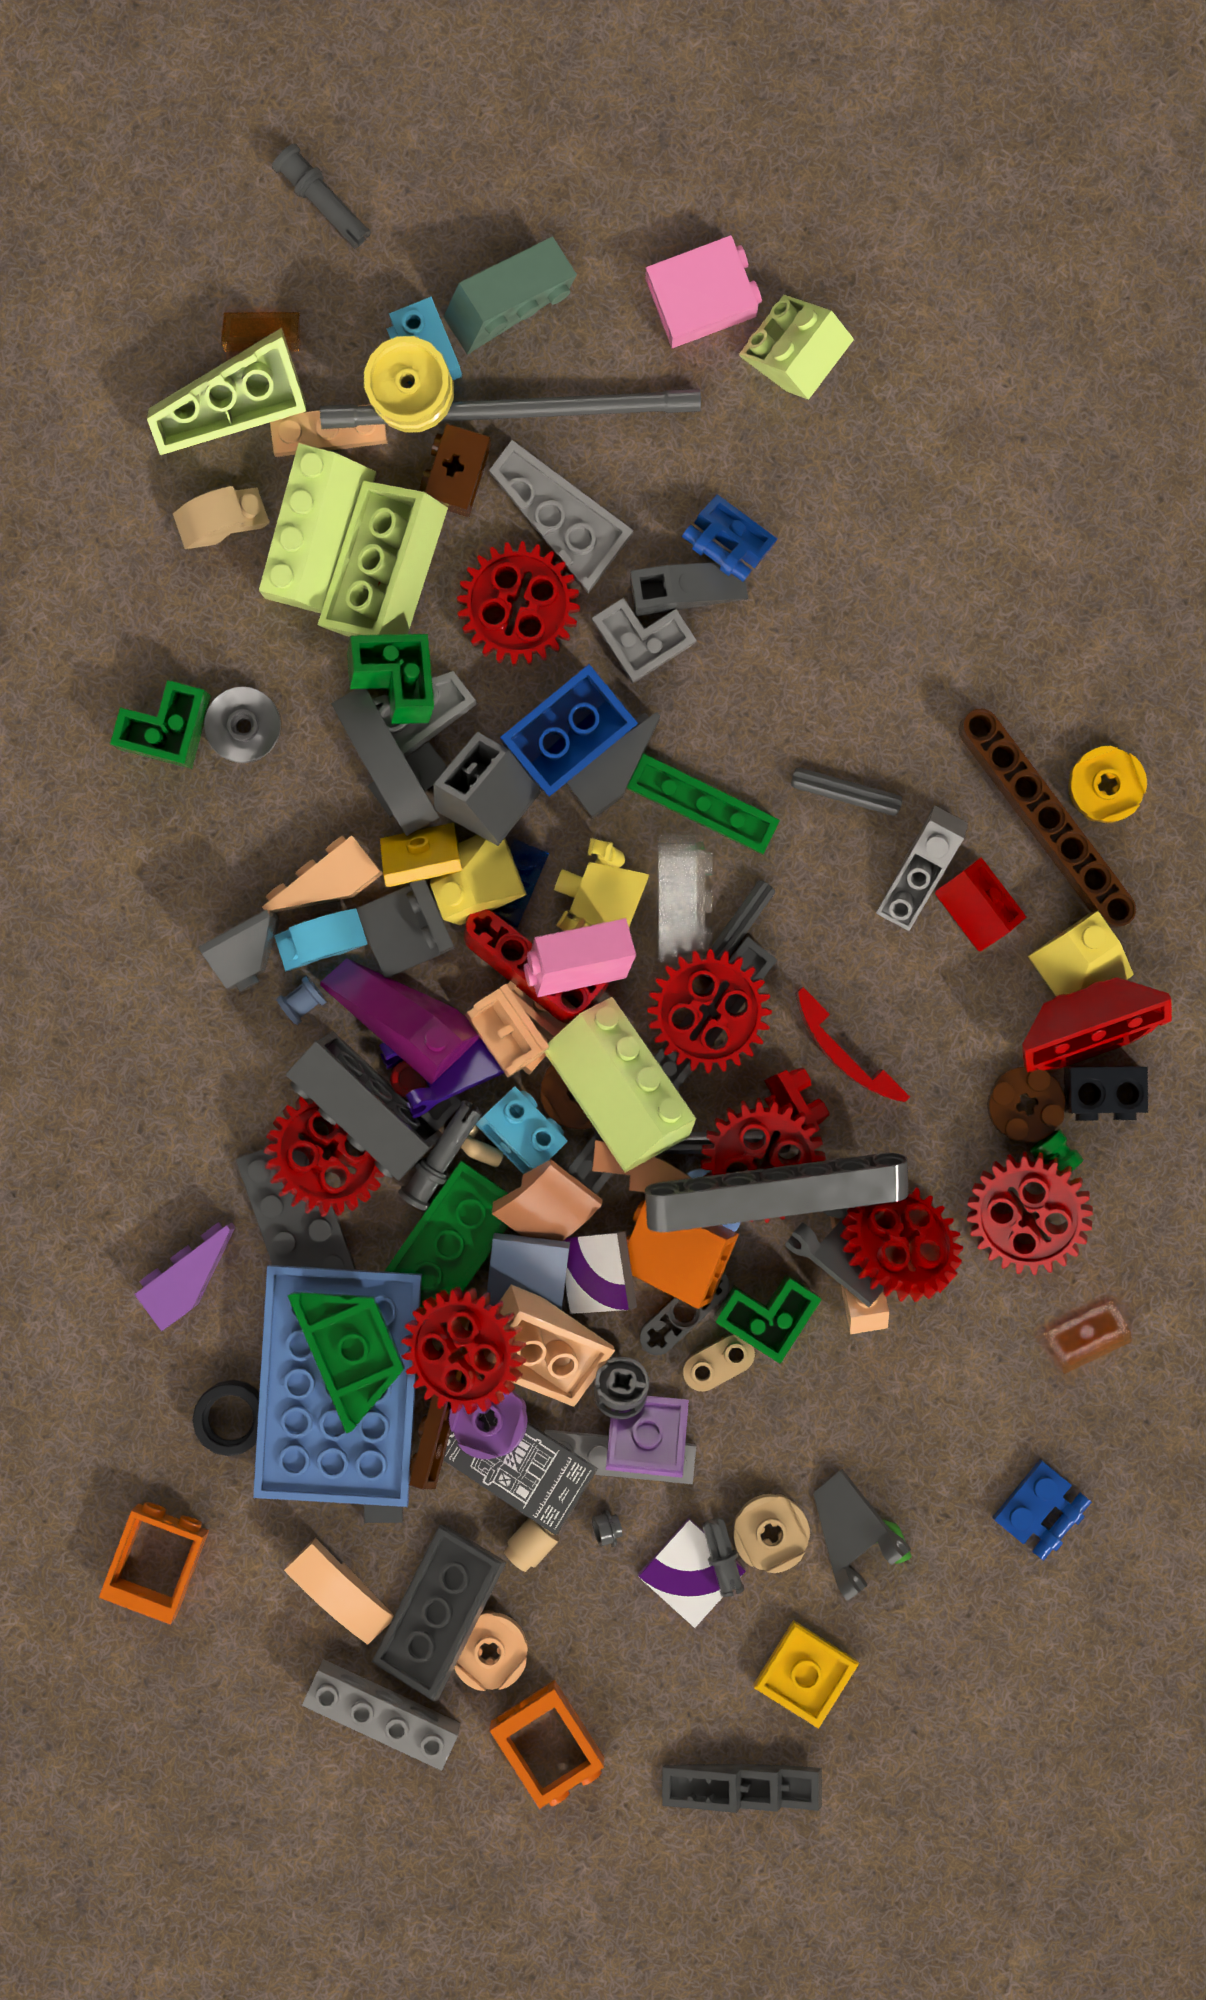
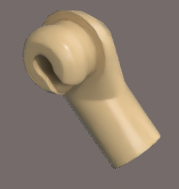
M475 1125L462 1144V1150L472 1159L498 1167L502 1161L503 1153L497 1147L474 1138L479 1130Z

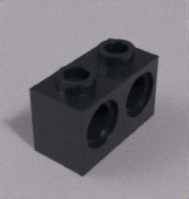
M1064 1067L1065 1113H1075L1076 1121L1099 1120V1113H1113V1120H1137V1113H1148V1067ZM1126 1082L1131 1086L1133 1096L1128 1103L1122 1104L1118 1100L1116 1093L1118 1087ZM1089 1083L1095 1090V1097L1092 1102L1085 1105L1080 1101L1078 1091L1083 1084Z

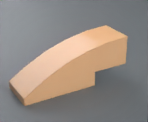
M316 1537L286 1566L284 1571L316 1603L367 1645L392 1622L394 1617L392 1612L344 1562L341 1564Z

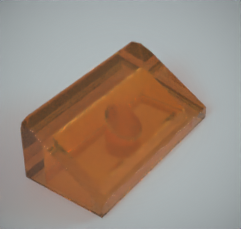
M224 312L221 345L224 351H244L282 328L289 351H300V313Z
M1113 1300L1044 1333L1064 1374L1132 1341L1131 1331Z

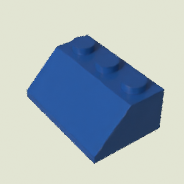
M588 664L500 737V741L511 751L537 785L550 797L638 723L592 666Z

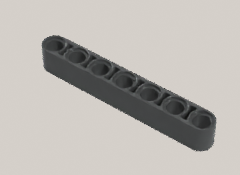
M880 1153L654 1183L645 1188L647 1228L654 1232H672L900 1201L908 1197V1159L900 1153Z

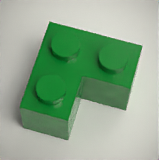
M428 634L351 635L347 651L350 689L388 688L391 724L429 723L434 709Z
M167 680L157 717L120 707L110 745L121 751L192 769L204 727L205 715L212 696L203 689Z
M786 1274L766 1306L733 1285L713 1318L717 1324L781 1364L822 1299L817 1293Z

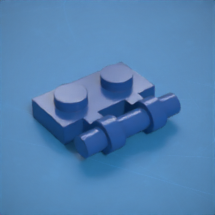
M718 494L699 513L694 522L704 532L702 533L694 526L689 525L682 535V538L693 545V551L700 556L703 554L707 555L721 566L720 571L727 576L732 574L742 582L747 579L752 569L741 561L744 560L753 568H756L777 541L775 536ZM716 539L718 542H720L722 545H724L732 552H727L725 549H723L721 546L715 543L714 540Z
M1040 1459L992 1518L1022 1544H1025L1033 1533L1036 1534L1041 1540L1032 1552L1044 1561L1052 1550L1057 1552L1062 1546L1063 1542L1061 1539L1074 1523L1080 1524L1085 1517L1083 1512L1092 1501L1080 1492L1070 1504L1063 1496L1072 1485ZM1056 1506L1063 1513L1048 1530L1041 1523Z

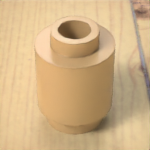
M528 1518L507 1541L508 1547L504 1550V1553L517 1568L526 1572L530 1567L535 1568L560 1541L558 1534L554 1535Z

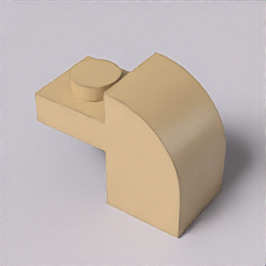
M233 486L213 490L188 501L173 513L185 549L216 545L231 533L261 529L270 523L257 487L234 490Z

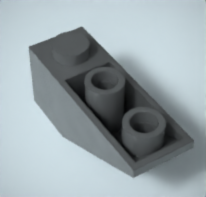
M716 562L664 565L632 570L630 574L636 617L669 612L675 609L682 610L747 600L746 581L742 582L732 574L727 576L719 570L721 566Z
M646 712L637 717L635 720L638 724L629 733L616 741L566 783V786L592 820L623 798L637 765L659 723L660 715L657 712L650 717Z

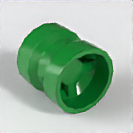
M1061 1129L1055 1130L1051 1135L1040 1140L1030 1150L1035 1159L1039 1153H1043L1044 1164L1047 1165L1055 1157L1058 1158L1057 1169L1059 1171L1068 1166H1071L1073 1171L1084 1160L1077 1150L1070 1149L1067 1145V1137Z

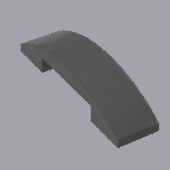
M355 689L331 703L360 758L405 835L409 836L439 819L438 813L435 811L425 790L411 769L368 690Z

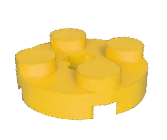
M1102 746L1087 752L1080 757L1069 774L1068 790L1071 801L1075 808L1090 821L1113 823L1127 818L1140 806L1139 804L1147 788V777L1141 762L1131 753L1128 754L1124 750L1113 746ZM1106 774L1108 779L1115 778L1117 781V785L1112 788V795H1107L1105 791L1099 790L1098 784L1101 783V775Z

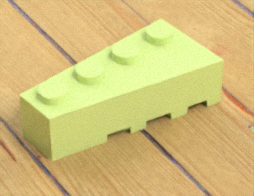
M282 328L148 409L147 420L160 455L307 411L306 401Z

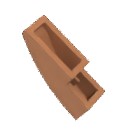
M595 1139L592 1171L630 1175L629 1191L645 1192V1188L654 1183L691 1178L679 1168L657 1156L625 1173L605 1142L601 1139Z

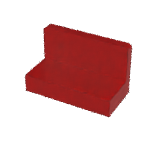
M982 857L935 891L937 898L980 952L1007 935L1027 918Z

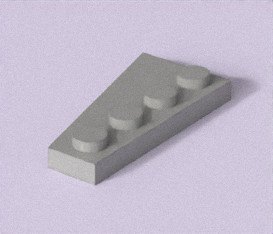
M511 440L490 468V474L559 559L566 563L567 569L574 575L585 591L589 593L633 535L634 530Z

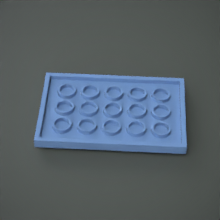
M280 1265L267 1266L253 1498L408 1506L415 1388L413 1385L416 1382V1374H406L405 1372L413 1365L412 1360L402 1359L401 1355L411 1350V1347L403 1344L401 1341L407 1335L412 1334L405 1328V1325L411 1320H416L412 1313L420 1307L422 1274ZM293 1292L375 1296L403 1361L405 1369L352 1432L347 1434L289 1301L288 1295Z

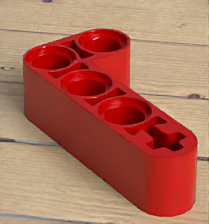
M487 909L470 914L466 921L464 931L466 946L563 1023L569 1024L581 1012L591 1008L610 983L606 982L537 997L535 987L528 986L524 973V964L528 963L527 952L531 951L533 943L495 913ZM484 927L489 930L488 933L482 932L480 935L475 933L476 929L480 931ZM492 943L496 944L495 948H492ZM514 949L519 952L521 958L516 961H509L504 958L502 951ZM573 996L579 1001L580 1007L569 1009L564 1006L561 998Z

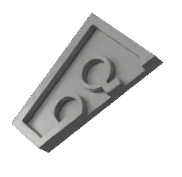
M454 671L432 678L434 709L429 723L391 724L389 696L385 694L373 698L405 758L478 704Z

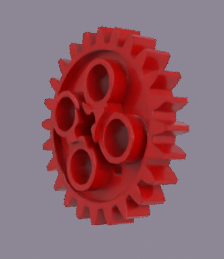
M521 541L518 551H512L509 542H505L503 554H499L494 547H491L492 559L487 561L484 557L478 555L477 560L481 568L479 570L471 567L466 569L472 581H460V587L468 592V594L457 596V602L467 606V608L457 612L458 617L464 620L470 619L462 627L464 634L475 632L476 634L471 640V645L474 647L484 642L483 656L487 657L495 650L497 652L496 660L499 664L508 655L511 657L513 667H516L519 657L523 656L527 664L531 666L533 654L536 653L543 661H546L545 649L550 647L558 653L560 648L556 640L558 638L565 641L570 640V635L565 630V626H577V621L570 617L569 614L580 612V605L570 602V600L579 596V590L567 588L575 581L574 575L562 576L561 574L566 568V563L563 561L554 566L552 564L554 560L553 551L549 552L544 558L541 557L539 544L533 548L531 553L526 552L524 541ZM503 572H512L517 576V582L511 588H502L496 583L498 576ZM529 572L532 574V577L524 593L525 605L528 607H520L513 632L510 636H507L505 631L513 615V607L510 600L517 601L524 576ZM547 584L553 589V594L548 600L539 601L533 597V589L537 585ZM493 607L500 608L505 612L504 619L495 625L489 624L484 620L486 611ZM530 619L537 621L541 625V630L537 635L526 637L519 631L524 621Z
M708 948L706 957L701 959L694 949L692 950V961L688 963L681 955L677 956L680 967L674 969L666 964L665 969L669 975L667 980L661 977L655 978V981L661 987V991H649V996L658 1001L657 1005L647 1007L648 1013L655 1014L658 1017L648 1023L649 1028L661 1029V1032L654 1037L655 1043L667 1041L668 1044L663 1050L664 1055H669L674 1051L678 1052L675 1061L677 1065H680L686 1058L690 1059L691 1071H695L699 1062L704 1063L706 1073H710L713 1063L717 1062L721 1070L725 1072L727 1067L726 1060L732 1059L737 1066H740L741 1061L738 1054L744 1052L752 1057L754 1054L749 1044L751 1042L763 1044L761 1037L756 1034L757 1031L769 1030L770 1028L767 1023L761 1020V1016L772 1014L771 1009L761 1006L762 1002L771 998L770 994L758 993L757 991L765 981L762 978L753 981L750 979L756 970L753 966L747 967L743 971L740 969L743 963L741 956H738L732 963L728 962L729 953L727 950H724L720 958L716 959L712 948ZM700 974L709 975L713 979L712 989L706 994H698L692 989L693 980ZM727 981L729 983L728 987L715 1004L718 1015L716 1017L709 1015L697 1038L691 1040L690 1034L703 1017L700 1006L702 1004L709 1006L717 994L721 983ZM733 994H740L746 999L745 1008L736 1014L729 1013L725 1009L726 999ZM681 1007H686L693 1012L692 1022L685 1027H679L672 1022L673 1013ZM713 1027H720L726 1031L725 1041L719 1046H711L705 1042L707 1031Z
M299 1097L295 1102L297 1110L287 1105L283 1110L285 1118L277 1116L273 1121V1125L278 1130H270L266 1135L267 1139L275 1143L267 1145L263 1152L274 1156L273 1159L265 1164V1169H276L277 1171L270 1182L271 1184L279 1182L284 1184L279 1193L280 1197L290 1192L294 1195L291 1202L292 1207L296 1206L301 1200L306 1202L305 1213L307 1214L316 1205L319 1206L321 1217L328 1213L330 1206L333 1207L335 1214L339 1216L344 1212V1203L351 1211H354L359 1206L357 1198L366 1203L371 1198L368 1189L377 1191L381 1186L375 1177L381 1178L384 1174L376 1167L374 1163L376 1159L366 1150L361 1151L359 1157L349 1155L345 1149V1142H349L346 1137L348 1133L340 1125H333L325 1120L318 1111L320 1107L311 1098L308 1105L305 1099ZM313 1121L324 1122L329 1129V1135H320L315 1132ZM298 1135H304L306 1141L300 1140ZM325 1148L332 1151L328 1160L322 1157ZM292 1152H303L309 1159V1165H297L292 1158ZM347 1167L354 1168L355 1174L350 1173ZM327 1172L336 1174L341 1181V1186L339 1188L329 1186L325 1181L324 1174Z
M757 1098L755 1108L750 1109L745 1101H741L740 1113L737 1114L729 1107L727 1108L729 1119L727 1122L720 1118L715 1119V1125L719 1132L707 1130L706 1138L713 1144H706L701 1147V1153L710 1158L703 1159L700 1162L701 1169L712 1170L704 1176L727 1174V1167L733 1162L744 1163L748 1167L747 1171L757 1170L756 1158L762 1159L774 1131H779L780 1135L769 1149L770 1163L764 1162L760 1169L826 1160L825 1152L815 1150L823 1145L822 1138H810L816 1131L815 1124L811 1123L802 1126L806 1118L803 1111L792 1117V1104L788 1103L780 1111L778 1110L776 1099H772L768 1108H763L761 1099ZM751 1128L761 1129L765 1133L762 1140L755 1143L745 1140L744 1134ZM784 1145H795L799 1148L798 1154L791 1159L782 1158L778 1152ZM769 1218V1219H764L765 1222H766V1223H769L770 1218Z
M1023 1152L1021 1162L1016 1163L1011 1154L1007 1155L1006 1167L994 1161L992 1165L994 1175L984 1170L981 1172L980 1179L984 1185L980 1183L973 1184L972 1192L978 1197H969L967 1206L975 1210L968 1212L967 1221L977 1223L971 1227L970 1235L982 1236L977 1248L979 1250L987 1247L991 1248L988 1256L989 1261L1001 1256L1003 1258L1002 1269L1007 1268L1013 1262L1016 1263L1017 1274H1020L1024 1265L1030 1266L1032 1274L1037 1275L1038 1265L1043 1264L1046 1270L1051 1273L1054 1260L1064 1267L1067 1265L1066 1252L1075 1257L1079 1255V1248L1076 1243L1085 1245L1087 1243L1088 1236L1083 1231L1092 1230V1221L1084 1217L1093 1215V1206L1083 1204L1090 1199V1192L1078 1191L1082 1186L1083 1179L1081 1177L1073 1180L1069 1179L1072 1172L1071 1166L1059 1171L1057 1169L1058 1158L1055 1157L1047 1165L1044 1164L1043 1153H1039L1036 1161L1032 1162L1027 1152ZM1030 1182H1037L1045 1190L1040 1194H1031L1024 1186ZM1014 1187L1019 1193L1020 1199L1012 1191H1009L1008 1188ZM1005 1202L1012 1207L1013 1211L1008 1214H1000L994 1210L993 1205ZM1024 1207L1029 1213L1037 1212L1036 1221L1030 1214L1023 1216ZM1052 1213H1060L1066 1217L1067 1221L1061 1225H1055L1048 1221L1047 1216ZM1040 1229H1042L1046 1235L1050 1236L1051 1239L1045 1240L1044 1237L1041 1235ZM1020 1233H1028L1034 1237L1035 1241L1028 1245L1021 1244L1016 1240L1015 1236Z
M917 1187L911 1194L908 1193L907 1198L900 1201L848 1208V1214L842 1220V1224L846 1228L840 1234V1237L849 1240L842 1248L843 1252L854 1254V1257L848 1264L850 1266L860 1265L862 1268L858 1275L859 1279L869 1275L872 1278L870 1283L872 1290L880 1284L884 1286L883 1292L885 1297H888L894 1290L897 1292V1297L901 1302L909 1294L914 1302H918L923 1295L927 1299H931L937 1291L941 1293L957 1275L956 1269L962 1263V1260L957 1256L963 1250V1246L954 1243L961 1234L958 1231L949 1229V1226L955 1220L953 1218L943 1219L941 1214L945 1207L943 1205L937 1208L931 1206L933 1196L931 1195L925 1200L921 1199L920 1190Z
M460 1287L451 1290L450 1296L444 1289L436 1294V1299L429 1297L423 1301L424 1308L419 1307L412 1313L416 1320H411L405 1325V1328L412 1334L404 1337L401 1342L411 1347V1350L401 1356L402 1359L412 1360L413 1365L405 1372L406 1374L418 1375L419 1379L414 1383V1388H419L423 1385L428 1388L424 1396L425 1400H428L433 1395L438 1396L437 1408L439 1409L448 1402H451L453 1414H456L463 1404L468 1415L475 1412L477 1406L485 1412L492 1406L491 1401L498 1405L505 1399L504 1394L509 1395L515 1389L511 1381L517 1382L523 1376L515 1368L522 1366L527 1360L517 1354L518 1351L526 1346V1342L515 1340V1336L523 1329L522 1327H510L509 1322L515 1314L509 1313L503 1316L500 1311L503 1308L504 1302L500 1301L494 1306L490 1305L489 1292L481 1296L480 1299H477L476 1288L474 1287L466 1291L464 1296ZM461 1316L467 1317L471 1321L473 1332L466 1330L462 1326ZM443 1322L447 1323V1328L443 1326ZM432 1338H436L442 1343L444 1347L443 1353L438 1352L433 1347ZM463 1346L468 1351L465 1355L460 1351V1348ZM484 1348L490 1349L495 1354L496 1363H491L485 1358ZM455 1370H459L465 1375L467 1384H462L456 1379ZM480 1374H483L485 1378H480Z

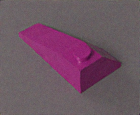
M346 958L320 982L322 988L430 1084L435 1082L480 1038L469 1020L456 1008L391 978H386L384 975Z

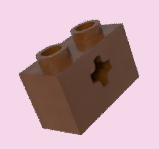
M446 423L443 434L437 433L431 450V455L436 456L432 470H425L420 484V491L427 493L448 507L447 511L469 517L491 450L490 437ZM455 462L459 463L462 472L456 471L454 477H450L447 468H453Z

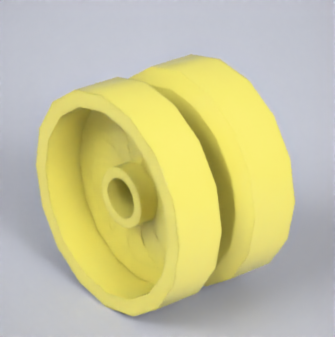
M397 336L383 342L370 355L364 370V388L376 413L390 427L402 432H423L436 426L448 414L454 399V381L442 354L430 342L415 336ZM411 381L414 385L411 388H405L404 384Z

